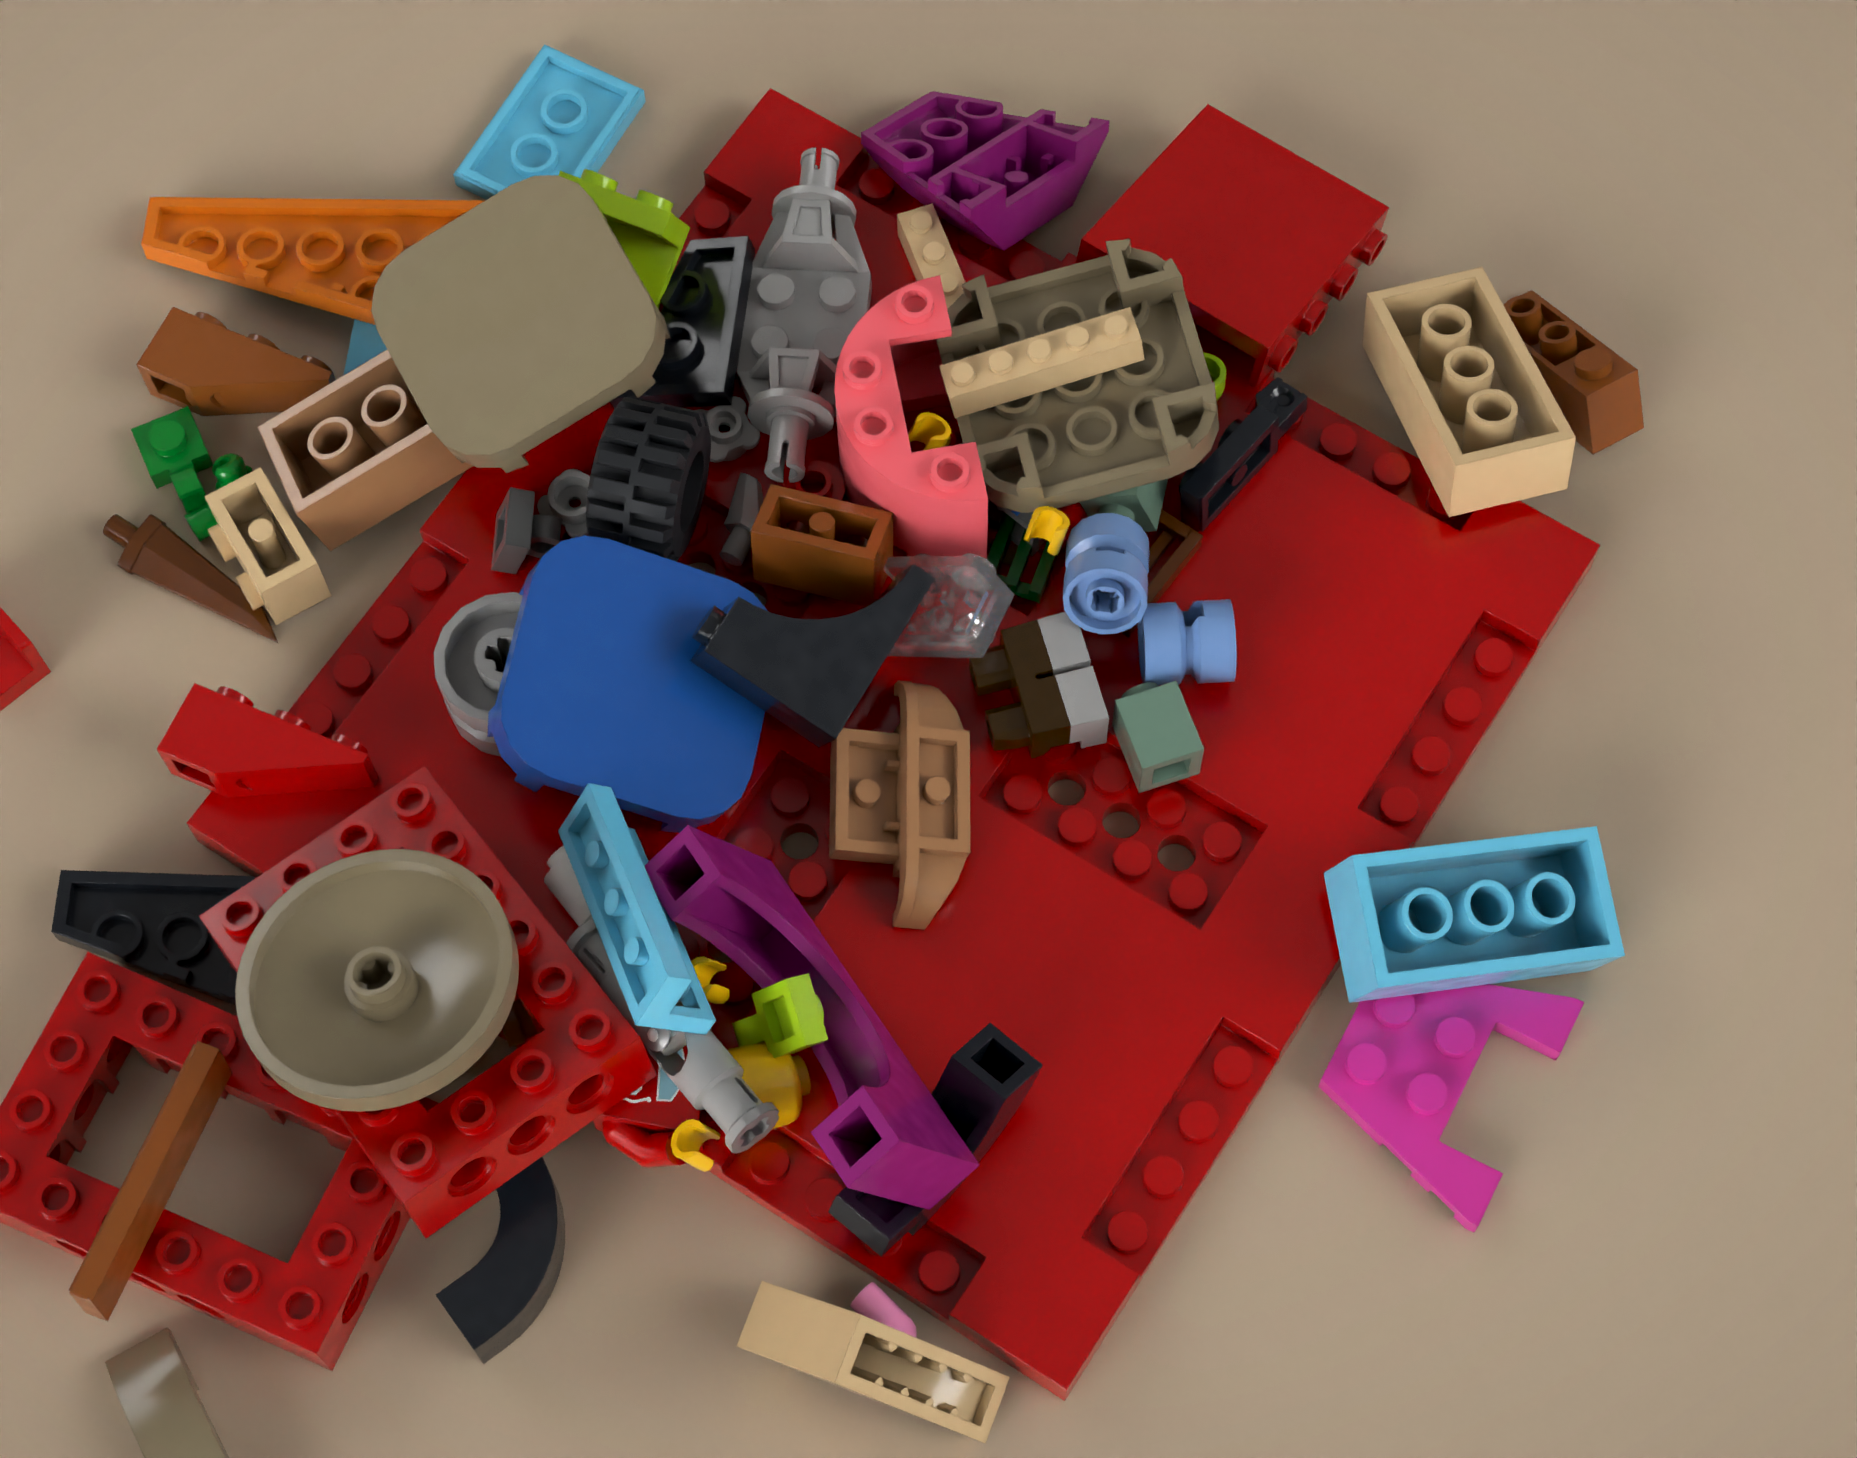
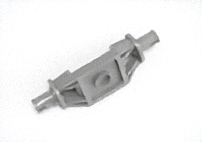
M816 148L805 150L801 155L799 185L782 190L774 198L771 214L773 221L752 262L751 282L738 359L737 375L739 385L749 403L747 417L755 428L762 433L770 435L764 473L770 479L782 483L785 461L786 466L790 468L789 483L801 481L805 476L806 468L804 464L807 440L824 436L833 428L836 416L834 388L837 362L850 332L870 309L872 292L871 273L854 229L857 210L853 201L843 193L835 190L840 159L836 153L826 148H822L819 169L818 165H815ZM812 388H821L819 395L812 393Z

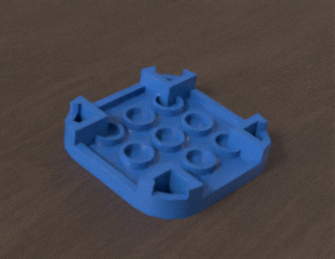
M583 535L559 542L540 558L529 572L519 592L523 597L497 700L493 708L488 712L487 737H494L500 756L517 774L514 781L534 792H537L545 785L580 796L587 784L591 783L611 787L620 809L661 821L660 831L680 833L687 825L696 828L714 822L742 797L752 775L765 711L690 661L701 645L692 636L705 615L714 605L723 610L724 607L737 597L761 609L768 610L751 591L729 579L611 539Z

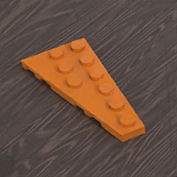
M150 197L141 245L146 259L375 325L371 311L374 287L386 265L408 247L485 200Z

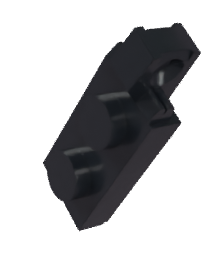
M1279 377L1256 394L1255 409L1243 421L1240 419L1233 421L1222 434L1218 448L1204 463L1200 461L1194 468L1187 470L1179 485L1181 522L1197 532H1203L1278 451V440L1307 410V395L1283 382V379Z

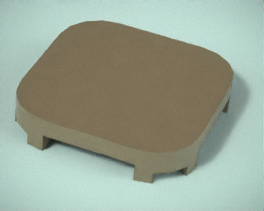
M532 176L508 186L401 252L386 265L374 287L371 311L376 329L428 426L462 464L466 462L477 468H502L506 473L527 466L529 463L524 453L631 389L635 396L639 398L656 383L652 375L664 355L665 339L670 338L664 316L655 305L609 226L608 220L597 204L578 183L561 176Z
M1130 239L1106 241L1108 253L1106 256L988 288L984 274L962 284L964 293L947 309L952 336L937 339V346L943 365L1128 307L1131 308L1142 339L1145 360L958 417L957 422L963 444L976 442L987 496L996 505L1020 513L1034 512L1036 508L1041 506L1064 507L1172 478L1194 468L1211 451L1219 431L1215 383L1212 382L1185 295L1182 275L1172 258L1165 261L1155 253L1132 248Z

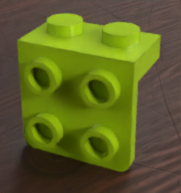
M584 169L581 178L560 171L558 176L578 183L597 204L659 309L660 300L667 289L691 227L672 214L671 210L674 204L660 196L639 190L636 199L615 192L618 182L597 172Z

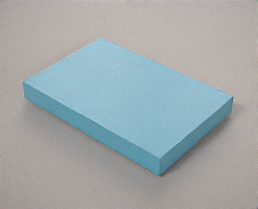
M544 44L453 174L456 186L487 200L508 186L532 176L559 175L560 171L581 178L584 169L598 172L645 104L644 90Z

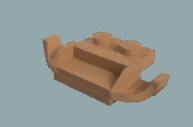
M899 680L894 684V696L899 697L900 723L893 733L842 728L837 738L831 741L829 859L893 865V877L900 878L898 901L893 913V927L925 930L957 883L966 858L971 853L970 731L963 729L956 709L948 697L938 688L931 685Z

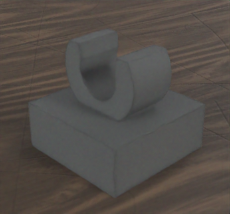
M512 487L508 490L496 514L491 570L516 574L526 555L541 558L553 548V544L557 545L560 542L562 519L552 515H533L534 491Z

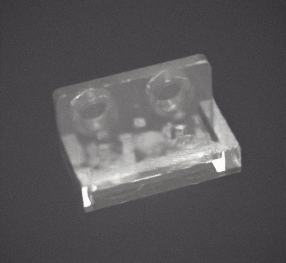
M970 553L963 554L962 556L917 554L916 556L888 557L883 570L892 580L896 575L913 564L935 578L888 655L984 658L1015 595L996 575L995 567L985 558Z

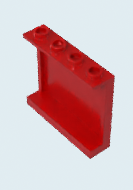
M1207 104L1083 236L1076 263L1108 255L1106 241L1130 239L1132 248L1155 253L1165 261L1172 258L1182 275L1184 291L1194 323L1256 359L1248 384L1257 388L1272 369L1280 373L1286 367L1297 348V339L1302 333L1309 337L1315 333L1327 313L1330 300L1335 298L1341 301L1347 295L1358 275V267L1362 263L1371 266L1375 262L1387 241L1388 235L1381 230L1389 207Z

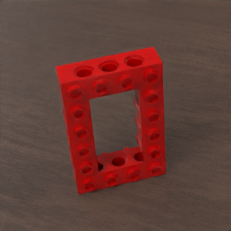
M424 766L199 915V918L237 973L249 938L271 906L285 892L306 876L328 864L349 856L387 849H410L429 852L462 865L480 878L493 892L510 923L518 948L519 977L514 1001L519 999L522 1002L539 1034L428 1111H426L419 1100L399 1107L377 1111L356 1112L334 1109L423 1236L428 1238L657 1076L638 1033Z
M87 952L0 1105V1222L84 1260L120 1189L67 1166L74 1151L81 1153L87 1141L83 1138V1135L107 1092L114 1094L120 1082L115 1077L130 1050L134 1046L150 1066L168 1074L170 1069L180 1072L193 1044L196 1045L197 1041L220 1049L232 1071L220 1096L221 1098L226 1099L228 1094L264 1109L273 1121L284 1125L288 1119L324 1135L331 1146L346 1152L288 1263L164 1209L129 1280L333 1371L410 1219L409 1214L334 1109L309 1103L281 1087L266 1072L245 1040L238 1016ZM427 1097L419 1099L426 1111L438 1104V1102Z

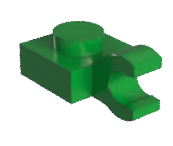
M188 406L131 429L156 489L173 482L186 513L207 502L204 497L206 493L197 472L212 467L213 462Z

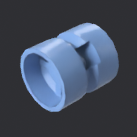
M1099 513L1082 519L1071 529L1066 544L1063 604L1070 620L1085 631L1097 634H1117L1131 629L1143 618L1148 604L1149 539L1141 525L1131 518L1115 513Z
M1231 600L1194 601L1188 611H1182L1176 602L1148 603L1143 618L1138 622V651L1142 684L1154 682L1161 686L1177 681L1179 685L1184 676L1190 674L1197 684L1235 682L1237 647L1235 619Z

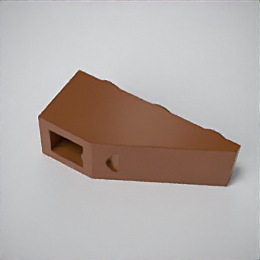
M1533 290L1513 297L1503 304L1576 436V442L1591 454H1595L1644 428L1638 369Z
M172 307L136 364L151 395L182 408L188 406L191 412L201 416L284 412L336 380L331 368L317 358L303 355L301 359L280 351L273 342L261 335L249 334L246 337L227 329L221 321L207 313L197 312L195 315H192L175 307Z

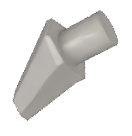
M740 473L729 512L724 522L730 535L719 554L723 560L734 566H742L751 549V529L763 503L761 484L756 478L746 473Z

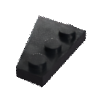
M748 236L690 240L660 300L663 305L660 312L664 316L670 338L665 339L664 355L652 375L656 383L639 398L677 407L732 404L753 268L752 262L756 251ZM630 389L610 401L613 408L615 409L624 397H636Z
M61 870L51 932L59 941L236 1005L235 987L237 973L221 952L199 918V915L256 877Z

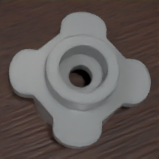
M733 396L731 405H721L710 410H695L705 413L711 436L710 462L719 463L738 459L747 450L753 449L759 444L761 438L760 430L750 424L745 414L747 411L746 403L740 397ZM727 425L730 427V431L721 433L719 428Z
M568 469L562 472L551 482L548 488V495L542 496L537 504L539 514L552 515L562 519L561 525L566 528V533L572 538L588 535L586 503L590 476L578 469ZM572 500H580L581 504L576 508L569 505Z

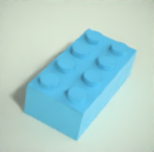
M1597 826L1351 855L1323 873L1349 1003L1586 972L1625 956Z

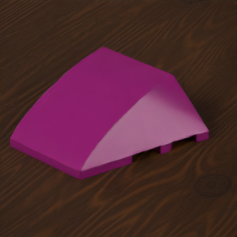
M931 91L861 132V144L883 171L916 200L925 206L933 203L937 215L946 222L986 244L1005 251L1073 206L1109 132L1110 120L1091 117L1089 125L1081 127L1057 123L1056 111L1040 109L1029 117L1003 114L1001 102Z

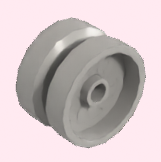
M517 592L485 595L460 608L442 628L434 650L435 678L444 697L448 713L460 735L480 751L500 756L494 737H487L488 712L493 708L497 700L523 595Z

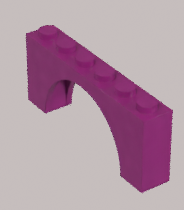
M687 825L645 865L658 900L672 921L696 932L720 949L755 980L762 989L784 979L809 973L814 992L823 1006V1023L828 1036V1040L810 1048L824 1069L839 1106L811 1133L847 1188L930 1210L980 1165L772 861Z

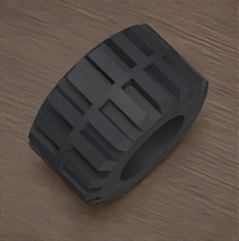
M632 396L624 397L619 402L604 427L593 461L586 503L588 536L611 539L676 562L680 559L694 533L708 479L711 436L705 413Z

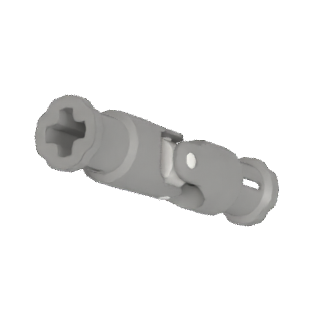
M593 918L578 927L569 937L566 943L568 947L600 983L603 991L641 1037L648 1053L696 1110L705 1109L726 1134L725 1145L732 1153L743 1152L764 1138L779 1120V1111L772 1102L763 1103L742 1079L743 1068L710 1030L706 1035L636 1026ZM678 1000L676 1005L683 1006L682 1002ZM687 1045L688 1054L685 1061L677 1051Z

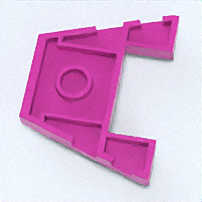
M1490 984L1360 1001L1318 1087L1379 1146L1384 1144L1412 1171L1410 1176L1428 1193L1432 1191L1455 1213L1453 1217L1464 1228L1475 1232L1503 1173L1441 1143L1440 1137L1492 1031L1505 1035L1556 1061L1584 1002L1573 997Z

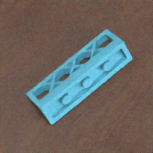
M588 783L558 830V833L636 1026L706 1035L716 1019L675 922L672 921L655 893L645 869V865L649 861L636 830L628 828L611 787ZM678 1000L682 1002L683 1006L676 1005Z

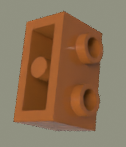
M771 484L751 529L753 580L867 607L880 596L893 563V513Z

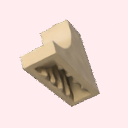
M761 1281L737 1343L739 1348L985 1444L1010 1378L864 1315Z

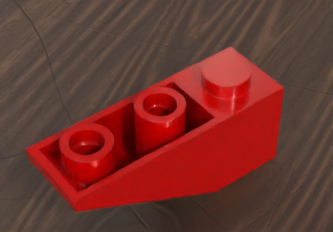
M194 683L157 747L158 753L171 774L228 798L372 788L376 786L379 780L369 758L368 750L356 740L342 734H333L332 738L329 739L310 731L311 727L298 716L284 710H276L274 715L254 708L253 702L243 694L224 686H220L215 692Z

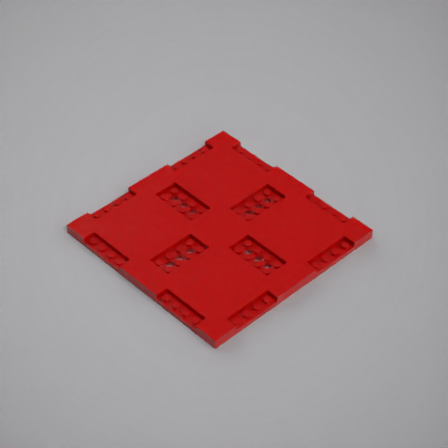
M770 88L704 170L705 186L679 217L681 221L691 228L674 271L690 240L748 236L756 250V256L773 221L771 214L774 198L782 190L799 185L802 153L807 149L816 148L815 165H818L819 169L822 148H826L836 153L840 159L835 190L843 193L853 201L857 210L854 229L871 273L872 292L870 308H872L887 295L917 281L898 237L897 214L925 205L908 194L883 171L863 147L859 136ZM938 216L965 282L984 274L988 288L1076 264L1077 256L1069 252L1060 261L1024 240H1020L1003 251L968 235ZM660 304L659 311L663 308L662 304ZM1194 323L1203 352L1215 355L1222 360L1226 367L1225 389L1217 401L1219 431L1211 451L1201 460L1204 463L1218 448V443L1226 428L1237 419L1243 421L1255 409L1256 394L1275 380V370L1272 369L1257 388L1252 387L1248 382L1256 359ZM736 372L733 396L740 397L745 401L747 406L745 414L747 416L749 403L739 385ZM812 388V393L819 395L821 388ZM1308 397L1307 410L1278 440V451L1203 532H1198L1203 535L1201 547L1157 601V603L1176 602L1182 611H1188L1194 601L1230 599L1233 606L1237 647L1235 682L1197 684L1190 674L1185 675L1178 685L1204 747L1200 774L1141 793L1137 790L1112 727L1115 700L1120 699L1132 687L1142 684L1138 651V627L1129 638L1122 633L1097 634L1081 628L1091 659L1090 666H1093L1109 715L1106 743L1081 748L1079 742L1051 747L1047 753L1033 759L1030 757L1027 746L1017 749L993 750L986 727L985 711L1013 704L1014 702L1010 689L982 696L977 695L969 671V656L988 648L999 646L1000 630L1065 612L1063 586L1064 574L1066 572L1067 539L1063 542L1040 603L981 585L980 574L983 568L965 570L926 565L907 558L906 551L893 545V563L881 594L888 588L896 575L913 564L933 576L935 580L843 728L893 733L900 723L899 697L894 696V684L900 680L938 688L948 697L956 709L963 729L970 731L971 853L966 858L957 883L925 930L893 927V913L898 901L900 878L893 877V865L829 859L831 742L819 748L767 712L764 715L752 775L742 797L714 822L696 827L700 831L773 862L931 1094L951 1056L989 1023L993 1024L1043 1065L1021 1105L991 1148L980 1160V1165L968 1175L940 1209L913 1236L907 1232L882 1257L828 1212L836 1195L846 1185L811 1131L839 1106L832 1085L810 1047L790 1054L791 1056L799 1055L803 1059L811 1084L810 1093L802 1096V1108L797 1120L786 1126L772 1129L764 1138L756 1142L749 1149L740 1153H732L725 1145L726 1134L706 1111L705 1125L720 1133V1139H708L704 1142V1151H699L714 1160L713 1167L709 1172L1064 1401L1341 964L1323 873L1351 855L1409 849L1416 846L1589 572L1601 546L1520 500L1448 517L1419 458ZM610 402L524 453L529 463L527 466L506 473L502 468H477L475 466L466 470L419 529L423 542L289 709L288 712L304 720L311 727L310 731L329 739L332 738L333 734H342L362 744L368 750L369 758L378 775L379 780L376 786L372 788L231 798L211 791L187 821L188 827L199 843L250 876L257 878L425 766L564 942L567 943L569 937L579 926L544 883V878L550 870L547 865L548 859L563 846L558 830L580 796L545 785L537 792H534L514 781L517 774L502 757L482 752L464 739L448 713L444 697L437 684L434 650L442 628L460 608L485 595L520 592L529 572L540 558L526 555L516 574L491 570L496 514L510 487L534 491L533 515H539L537 508L539 499L544 495H548V488L551 482L562 472L568 469H578L590 476L599 440L610 415L614 411ZM951 405L904 412L907 432H909L917 416L925 412L934 413L947 422L957 420V418H954ZM717 406L682 407V408L691 409V410H697V409L710 410V409H712V408H714V407H717ZM835 416L833 428L824 436L807 440L805 461H826L834 465L841 472L837 420ZM723 425L719 428V431L721 433L729 432L730 427ZM761 431L759 444L755 448L747 450L738 459L719 463L710 462L699 518L690 543L677 562L688 566L696 562L711 565L716 570L715 575L729 579L752 593L760 594L766 599L765 607L769 612L785 617L826 619L847 615L865 608V606L753 580L752 548L742 566H734L723 560L719 554L730 535L724 522L729 512L740 473H746L759 481L762 486L764 501L771 484L783 487L785 477L790 468L786 466L785 461L783 483L774 481L766 476L764 469L768 457L770 435ZM919 441L910 442L912 452L923 451L926 444ZM1186 471L1168 479L1162 505L1164 511L1180 521L1181 495L1179 485ZM814 482L805 485L803 489L809 493H816L821 491L825 485ZM845 495L844 501L849 502L847 495ZM578 499L572 500L569 505L576 508L580 506L581 501ZM988 523L987 557L998 531L990 523ZM561 525L560 542L571 539L572 537L566 533V528ZM1157 527V531H1150L1147 535L1149 548L1163 532V529ZM1177 538L1148 573V585L1182 543ZM1047 540L1033 557H1029L1021 578L1022 582L1031 584ZM1002 564L998 574L1007 577L1011 565ZM1059 780H1072L1082 787L1085 794L1076 804L1061 805L1050 797L1048 790ZM620 809L628 828L636 830L648 861L679 834L660 831L661 821ZM1126 812L1137 820L1139 829L1130 837L1117 838L1111 836L1105 830L1103 821L1111 813ZM794 833H808L817 840L818 847L811 856L804 859H794L783 852V842ZM1167 845H1182L1192 853L1194 862L1185 870L1172 871L1160 863L1158 852ZM675 922L690 960L703 956L715 960L709 954L711 943L708 940ZM734 961L720 962L725 964L727 969L717 972L710 981V985L717 984L729 989L730 995L728 1000L723 1004L708 1002L716 1019L712 1026V1033L727 1050L739 1047L732 1023L757 1014L751 994L762 989ZM502 1029L498 1036L506 1040ZM537 1034L525 1039V1042L515 1045V1047L519 1048Z

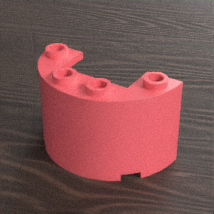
M939 275L908 284L881 299L864 314L847 337L837 362L834 388L840 470L844 477L846 495L850 503L893 513V545L906 551L907 558L939 568L980 569L984 567L987 559L988 496L976 442L912 452L904 412L950 405L939 368L943 364L937 346V339L951 337L952 328Z

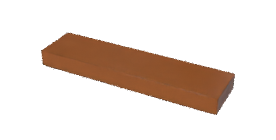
M197 1041L196 1045L193 1044L69 1288L70 1295L85 1313L105 1321L109 1320L232 1074L220 1049Z

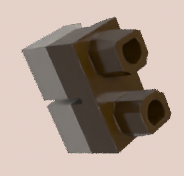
M1066 612L1000 630L999 646L991 647L969 656V671L977 695L982 696L1010 689L1014 702L1013 704L985 711L986 727L994 751L1027 746L1030 757L1033 759L1044 755L1051 747L1079 742L1081 748L1107 742L1109 715L1093 666H1090L1091 659L1081 628L1070 620Z

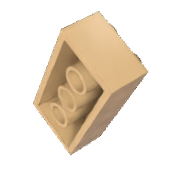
M1483 267L1367 293L1362 346L1448 517L1568 488L1576 436Z

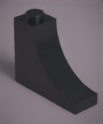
M913 564L896 575L888 588L869 606L847 615L826 619L785 617L768 612L737 597L724 607L723 610L714 605L705 615L692 636L701 645L690 661L820 748L837 738L935 578Z

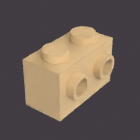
M261 467L204 496L217 522L216 525L207 530L224 561L227 562L236 557L245 571L235 577L253 611L264 605L275 625H278L331 597L318 563Z

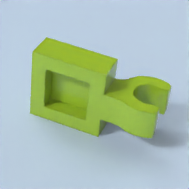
M809 973L784 979L752 993L757 1014L732 1023L738 1046L765 1041L768 1051L774 1058L794 1054L828 1040L823 1023V1006L814 992Z

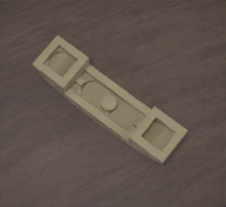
M168 1327L105 1361L123 1411L144 1458H229L197 1393L199 1387Z

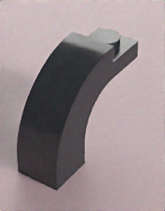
M991 1023L985 1026L951 1056L932 1092V1096L978 1163L1009 1123L1043 1066ZM963 1181L930 1210L845 1187L836 1195L828 1212L882 1257L907 1232L913 1236L940 1209Z
M543 1157L496 1189L500 1203V1222L492 1246L477 1265L436 1294L438 1300L483 1364L507 1348L535 1321L550 1298L560 1274L565 1249V1219L558 1190Z

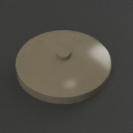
M410 849L375 850L356 854L328 864L303 878L285 892L257 924L244 949L237 972L235 1000L238 1021L245 1040L260 1064L281 1087L309 1103L341 1111L364 1112L399 1107L422 1099L447 1086L473 1066L492 1045L502 1030L515 999L519 977L518 948L510 923L493 892L480 878L462 865L436 854Z

